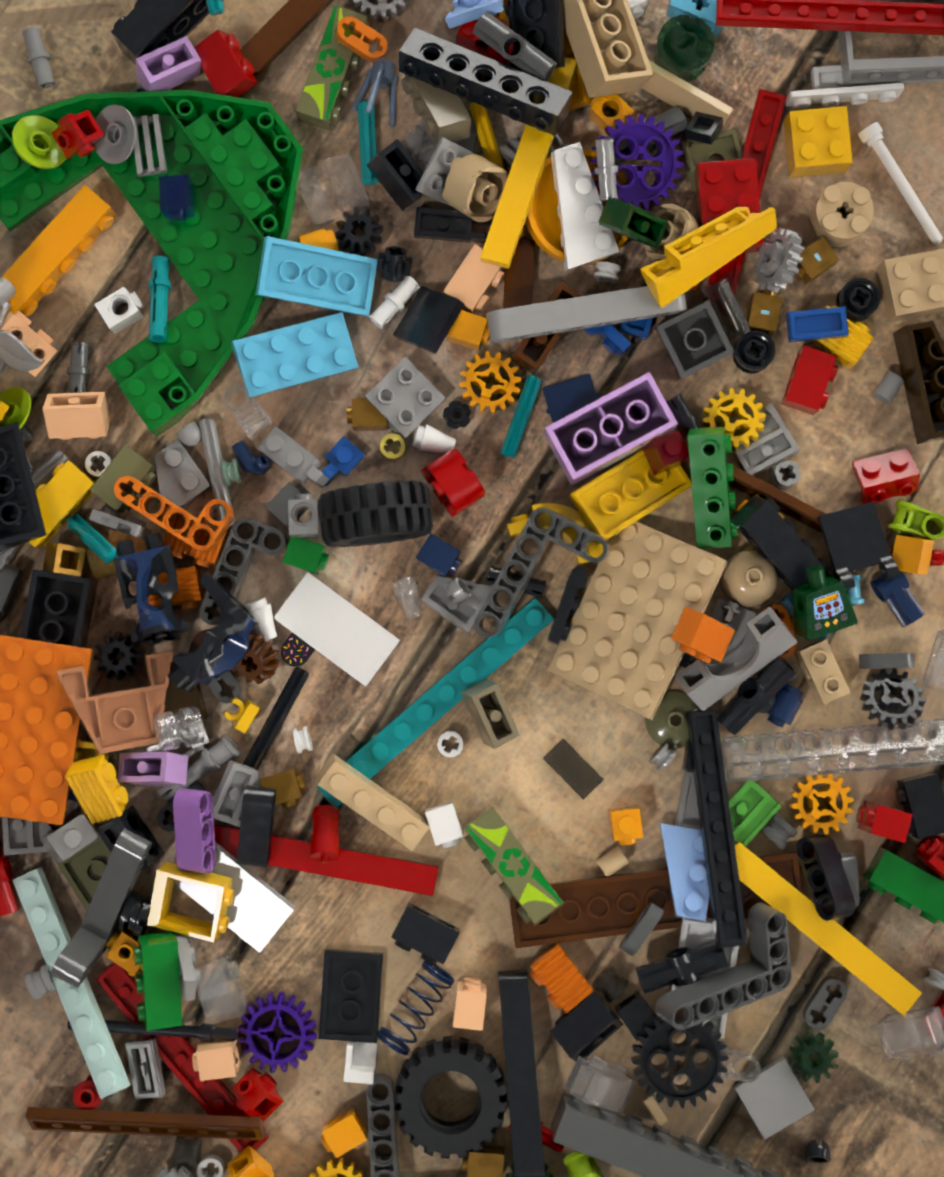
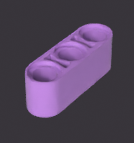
M180 788L176 791L173 799L177 866L183 871L208 874L213 870L216 861L212 795L209 791Z

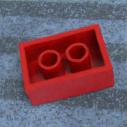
M756 158L701 162L697 164L694 176L699 227L737 207H748L750 213H760ZM763 238L744 252H758L763 245Z

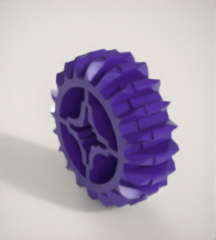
M280 991L278 1000H275L273 992H269L267 994V1003L263 997H257V1006L250 1003L247 1006L250 1014L243 1013L240 1017L246 1024L238 1026V1031L245 1033V1035L239 1037L238 1042L241 1044L248 1043L243 1048L242 1053L244 1055L250 1052L253 1053L249 1060L251 1064L257 1058L261 1060L260 1070H263L266 1064H271V1073H275L277 1065H280L282 1072H287L288 1062L292 1067L297 1068L299 1065L298 1058L306 1061L308 1054L305 1050L312 1051L314 1048V1044L309 1040L317 1038V1033L309 1030L316 1027L317 1022L306 1020L312 1016V1010H307L303 1013L302 1009L306 1002L302 1000L296 1006L293 1004L296 995L292 994L289 1000L286 1001L284 1000L285 992ZM269 1010H275L272 1022L255 1025L256 1019L261 1014ZM285 1012H288L296 1019L300 1030L286 1022ZM279 1021L278 1027H281L280 1031H284V1033H282L276 1043L277 1037L271 1031H273ZM255 1034L258 1035V1038L268 1041L270 1052L258 1043ZM300 1039V1043L290 1052L280 1054L283 1042Z

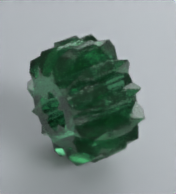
M807 1031L806 1040H803L799 1035L796 1036L795 1039L799 1045L798 1047L795 1045L789 1046V1050L794 1055L788 1057V1062L795 1065L792 1069L795 1075L802 1073V1079L805 1082H808L813 1077L816 1083H820L821 1074L827 1079L831 1078L828 1069H837L838 1065L832 1059L839 1056V1053L832 1049L834 1042L831 1039L825 1040V1035L821 1032L814 1038L813 1033ZM814 1052H816L819 1057L816 1061L812 1059L813 1062H811L808 1056L810 1053L814 1055Z

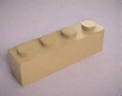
M332 754L316 776L318 786L411 851L415 849L430 829L424 817L335 754Z

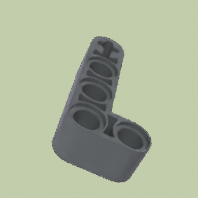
M250 518L238 519L232 526L212 578L219 582L224 578H230L233 585L229 592L237 599L255 551L258 550L272 556L281 555L287 549V537L278 529ZM244 525H252L254 529L252 537L242 539L240 529ZM279 535L281 539L280 546L274 550L268 549L266 544L268 537ZM235 551H241L243 554V561L238 566H232L229 561L230 555ZM208 591L200 608V616L205 623L218 626L221 622V616L214 617L212 620L213 615L209 613V609L216 608L217 604Z

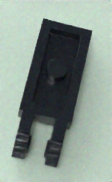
M417 207L414 238L485 243L488 233L472 232V225L489 227L492 224L493 218L486 222H477L458 210Z
M575 567L568 577L547 638L548 643L558 645L560 640L566 641L571 627L570 624L566 623L569 613L575 614L580 601V597L575 596L576 592L585 586L586 578H588L585 568Z

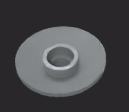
M109 105L99 113L96 119L104 136L94 146L102 160L110 164H120L128 159L134 149L136 125L133 116L125 107Z

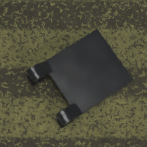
M874 502L817 517L834 568L835 579L842 581L846 591L856 587L854 578L850 573L856 570L879 565L882 581L894 579L895 576L900 575L898 566L891 557Z

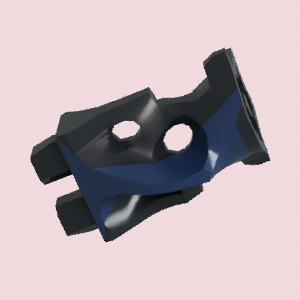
M159 533L145 536L147 550L137 553L133 540L117 542L118 557L113 558L122 600L125 609H130L133 604L137 603L139 615L138 624L132 630V643L143 642L153 646L163 642L181 640L180 633L190 629L189 624L184 618H175L172 608V595L179 593L173 554L169 545L165 546ZM162 572L168 576V582L165 584H161L158 579V575ZM132 581L136 582V595L134 596L129 591V584ZM149 595H158L162 602L161 605L158 607L151 606L148 602Z
M208 573L202 576L200 584L208 591L219 607L221 622L217 627L197 633L193 638L188 653L180 652L173 656L172 660L178 666L167 676L177 688L181 690L184 688L188 692H191L199 683L209 685L212 678L231 670L237 665L249 650L250 633L259 625L248 609Z

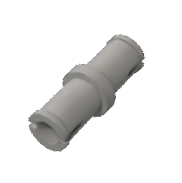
M39 27L24 29L22 35L24 36L29 53L27 60L33 67L37 87L39 89L50 88L56 83L49 64L51 57L49 52L45 50L41 30Z
M614 138L595 140L598 166L595 167V174H598L599 198L602 201L607 200L609 197L618 199L616 187L618 165H615Z

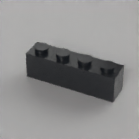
M754 495L730 519L756 551L776 568L778 576L792 592L795 587L808 583L806 569L809 567L823 566L825 577L831 576L829 573L831 571L830 566L821 558L817 559L813 555V546L804 538L800 539L796 535V526L787 518L783 519L779 515L780 508L772 499L767 498L765 500Z

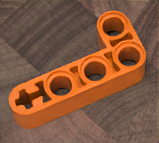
M123 476L114 485V493L120 501L191 547L202 552H209L218 545L234 519L233 508L221 499L209 501L198 518H196L134 477ZM128 485L143 496L139 500L125 491V487ZM153 499H159L161 503L160 510L157 513L150 514L148 511L149 502ZM218 506H224L226 509L225 518L215 521L212 514L213 510ZM177 515H184V527L175 530L172 526L173 518ZM207 530L210 534V540L206 545L200 546L197 543V535L199 532Z

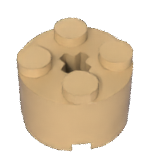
M469 154L463 158L456 157L450 164V172L446 179L442 197L450 206L477 222L489 221L494 217L491 214L497 210L507 181L505 174L507 172L478 154Z
M838 182L828 186L821 193L810 211L809 222L813 233L819 238L824 236L831 247H845L855 242L866 231L873 219L874 206L870 192L865 187L851 182ZM838 211L842 212V214L845 215L846 218H842L841 213H838Z

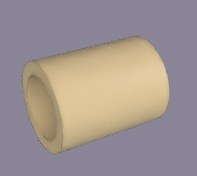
M617 846L596 861L607 877L629 863Z

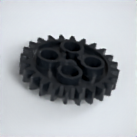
M652 1016L655 1025L651 1027L644 1023L643 1027L646 1035L636 1034L641 1045H632L633 1051L639 1054L631 1057L632 1063L639 1065L633 1069L635 1076H642L638 1080L639 1086L648 1085L646 1088L648 1096L656 1092L657 1103L667 1098L669 1107L673 1106L675 1100H678L681 1109L685 1106V1100H690L691 1104L696 1106V1097L698 1096L706 1102L707 1096L705 1092L707 1090L714 1094L717 1092L713 1083L723 1084L724 1082L718 1073L728 1071L727 1067L721 1063L729 1060L727 1053L720 1052L727 1047L724 1041H717L722 1036L720 1031L715 1030L711 1032L714 1027L711 1021L706 1022L704 1025L702 1022L685 1030H677L664 1020L660 1021L656 1016ZM676 1032L686 1033V1038L681 1043L671 1041L672 1036ZM698 1039V1042L691 1046L692 1041ZM698 1052H706L708 1054L707 1059L702 1063L693 1061L694 1056ZM656 1054L666 1055V1060L662 1064L655 1065L651 1063L653 1056ZM676 1055L684 1056L685 1060L683 1062L680 1060L675 1061L674 1057ZM668 1071V1075L662 1078L661 1075ZM686 1074L688 1078L684 1084L677 1085L673 1083L675 1076Z

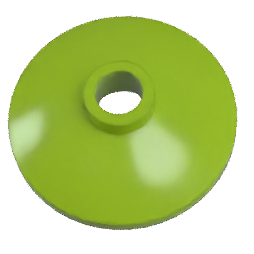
M30 115L23 117L15 124L12 131V143L18 155L25 162L40 169H53L60 166L66 160L64 153L51 134L59 127L55 122L43 116Z
M11 387L0 393V401L10 406L0 422V427L18 423L21 429L31 411V397L25 389Z

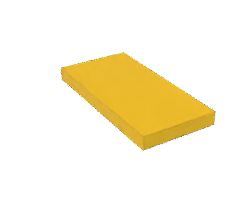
M641 450L572 492L569 498L590 530L608 540L692 487L691 479L681 465L654 476L645 454Z

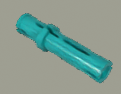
M154 256L151 258V280L148 281V289L151 294L148 339L152 342L161 343L167 341L168 292L171 291V282L169 281L170 259L165 256Z

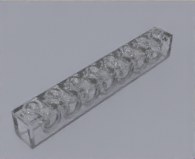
M944 718L917 720L914 725L907 722L903 730L898 724H895L893 730H889L888 724L884 723L881 727L877 726L878 724L722 737L721 748L726 782L944 764Z

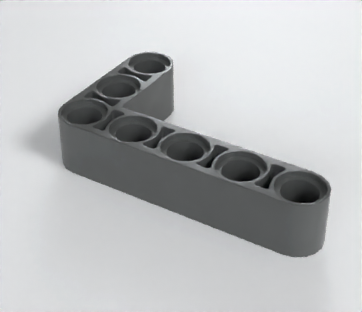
M548 508L534 510L475 619L474 628L477 634L484 638H491L499 635L504 630L550 541L587 561L602 562L609 556L611 551L608 540ZM543 513H547L551 517V525L545 530L541 529L537 522L538 517ZM568 527H573L577 531V539L571 544L567 543L563 538V532ZM528 539H533L537 543L538 548L533 555H528L524 550V544ZM596 540L603 545V553L597 558L589 553V545ZM516 564L521 566L524 571L523 578L519 581H515L510 575L511 568ZM501 590L506 591L510 596L509 604L505 607L497 602V594ZM487 616L492 617L496 622V628L493 632H488L483 626V621Z
M127 829L122 831L113 847L83 923L58 956L51 970V975L76 988L87 977L107 949L105 946L115 933L125 904L134 888L152 845L151 841Z
M760 902L753 905L748 913L751 961L663 994L655 1005L658 1017L677 1030H685L784 990L789 985L792 975L786 916L765 903Z
M384 1073L375 1074L373 1084H368L366 1094L371 1177H378L384 1173L389 1174L391 1177H399L397 1124L394 1111L395 1087L392 1078ZM384 1084L388 1088V1093L383 1096L377 1095L373 1091V1086ZM377 1114H385L389 1117L390 1122L386 1125H379L374 1117ZM382 1143L387 1144L392 1151L389 1154L382 1155L378 1153L376 1146Z

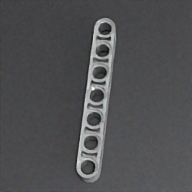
M643 286L487 312L486 316L491 343H500L679 314L687 311L684 293L661 308L649 287Z

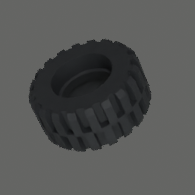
M387 481L355 485L323 493L318 500L322 540L328 547H356L404 541L426 536L431 533L434 527L429 488L421 481Z
M445 1036L442 1041L436 1042L435 1039L427 1041L426 1046L423 1048L418 1047L412 1052V1056L405 1060L400 1074H398L394 1092L396 1119L400 1120V1129L403 1134L410 1136V1142L416 1148L419 1145L423 1146L424 1153L432 1156L434 1152L441 1153V1158L450 1159V1154H458V1158L467 1157V1151L472 1149L477 1153L483 1149L484 1142H491L494 1139L497 1128H501L504 1121L507 1095L501 1067L497 1066L496 1059L491 1053L487 1054L484 1051L483 1046L478 1043L475 1045L470 1044L467 1038L460 1037V1040H452V1036ZM446 1071H455L468 1076L475 1083L479 1095L478 1104L474 1112L468 1117L454 1122L443 1121L430 1114L423 1102V1090L428 1080L434 1075Z

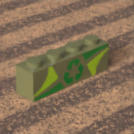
M337 5L333 7L295 110L298 120L328 131L331 130L332 124H337L340 119L342 107L339 105L342 97L348 96L352 84L349 78L352 70L357 71L361 61V56L338 42L335 36L337 24L342 18L352 16L368 25L367 16ZM350 25L348 28H344V35L346 37H349L351 34L356 36L353 33L354 28Z
M494 807L465 827V831L468 834L464 837L465 841L474 852L479 849L485 858L481 861L491 876L495 873L502 881L498 886L508 900L514 897L520 906L516 911L526 924L531 921L536 926L563 906L561 898Z

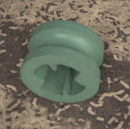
M234 458L230 463L226 460L222 461L226 485L231 486L232 482L242 484L237 458Z

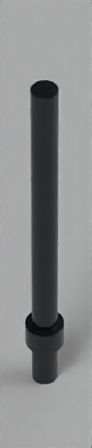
M68 1020L67 1027L69 1030H73ZM105 1020L109 1032L199 1038L201 1042H213L215 1039L236 1041L238 1035L237 1028L216 1027L215 1024L202 1023L200 1026L183 1025L147 1031L144 1022Z

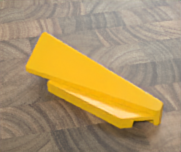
M737 207L665 245L664 252L667 258L640 269L657 304L661 308L665 307L777 228L776 211L773 207H768L767 210L761 213H750L748 207Z

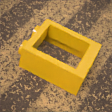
M166 861L156 872L147 925L214 943L221 934L226 933L230 918L226 916L227 907L231 906L235 890L231 889L233 878L211 872L206 874L183 871L178 868L176 863ZM175 879L219 890L213 923L169 911Z

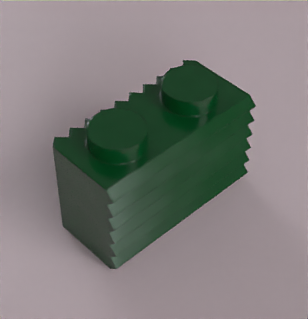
M612 197L607 199L599 218V225L654 248L660 246L668 226L666 220L635 205Z

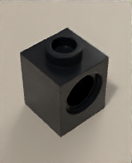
M639 990L615 1006L618 1015L636 1041H639L636 1037L637 1033L646 1035L643 1027L644 1023L651 1027L655 1025L652 1016L656 1015Z

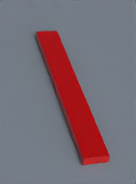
M716 0L715 26L944 35V4L857 0Z
M760 88L757 93L741 159L756 158L759 200L787 95ZM745 252L709 276L702 303L709 300L716 313L728 316L730 314Z
M214 824L215 842L237 859L240 829ZM272 835L268 865L433 896L439 866L340 848L339 859L323 864L321 861L310 858L311 842Z
M113 963L95 980L130 1022H144L138 1021L137 1003H142V995L136 991L135 976L132 977L128 971ZM142 1035L145 1040L156 1037L160 1058L208 1115L252 1117L243 1113L235 1103L237 1098L221 1079L200 1081L199 1071L195 1072L193 1069L192 1057L193 1053H196V1049L186 1037ZM264 1132V1139L229 1140L241 1153L249 1145L254 1150L258 1149L269 1137Z

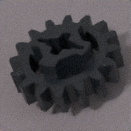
M893 668L891 674H888L885 669H881L879 676L872 673L869 681H865L862 688L860 700L865 701L862 711L870 710L868 719L877 718L879 720L877 726L879 727L887 723L889 730H893L895 724H898L902 730L905 729L907 722L914 725L917 718L921 717L924 711L923 706L926 702V698L921 697L924 688L915 687L918 681L917 678L907 679L908 672L906 671L902 675H898L896 668Z

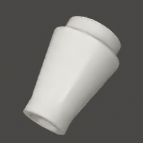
M427 424L424 426L418 425L415 429L411 446L418 448L417 451L446 453L454 448L456 438H452Z
M265 597L244 605L259 623L254 629L258 636L264 635L265 641L278 636L275 630L271 603H267Z

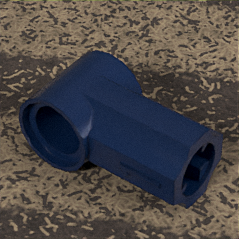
M899 571V576L886 581H882L879 575L870 581V585L877 597L888 605L901 627H906L925 614L908 589L909 582L902 571Z

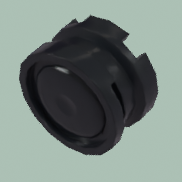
M855 278L847 282L838 292L836 306L846 307V316L851 322H861L869 318L879 307L881 300L880 292L871 280Z
M759 330L749 331L743 334L735 343L732 358L736 367L742 372L749 374L759 373L774 359L776 352L775 344L772 338L765 332Z
M132 891L123 909L118 930L123 932L125 929L133 931L135 936L144 935L148 927L147 922L152 897H138V892Z

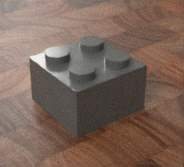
M709 300L655 327L679 379H683L734 353Z

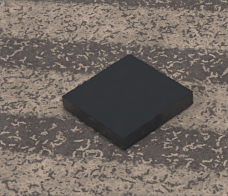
M421 286L393 335L399 340L436 354L465 304L457 298Z

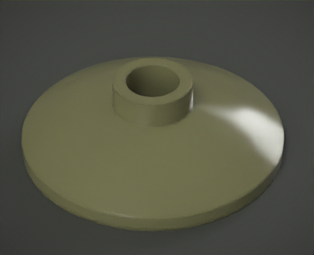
M679 691L666 692L653 720L645 718L647 731L650 737L661 746L667 743L670 749L683 748L686 745V741L689 740L686 713L688 711H700L701 709L686 693ZM675 714L681 719L677 726H673L670 722L671 716Z

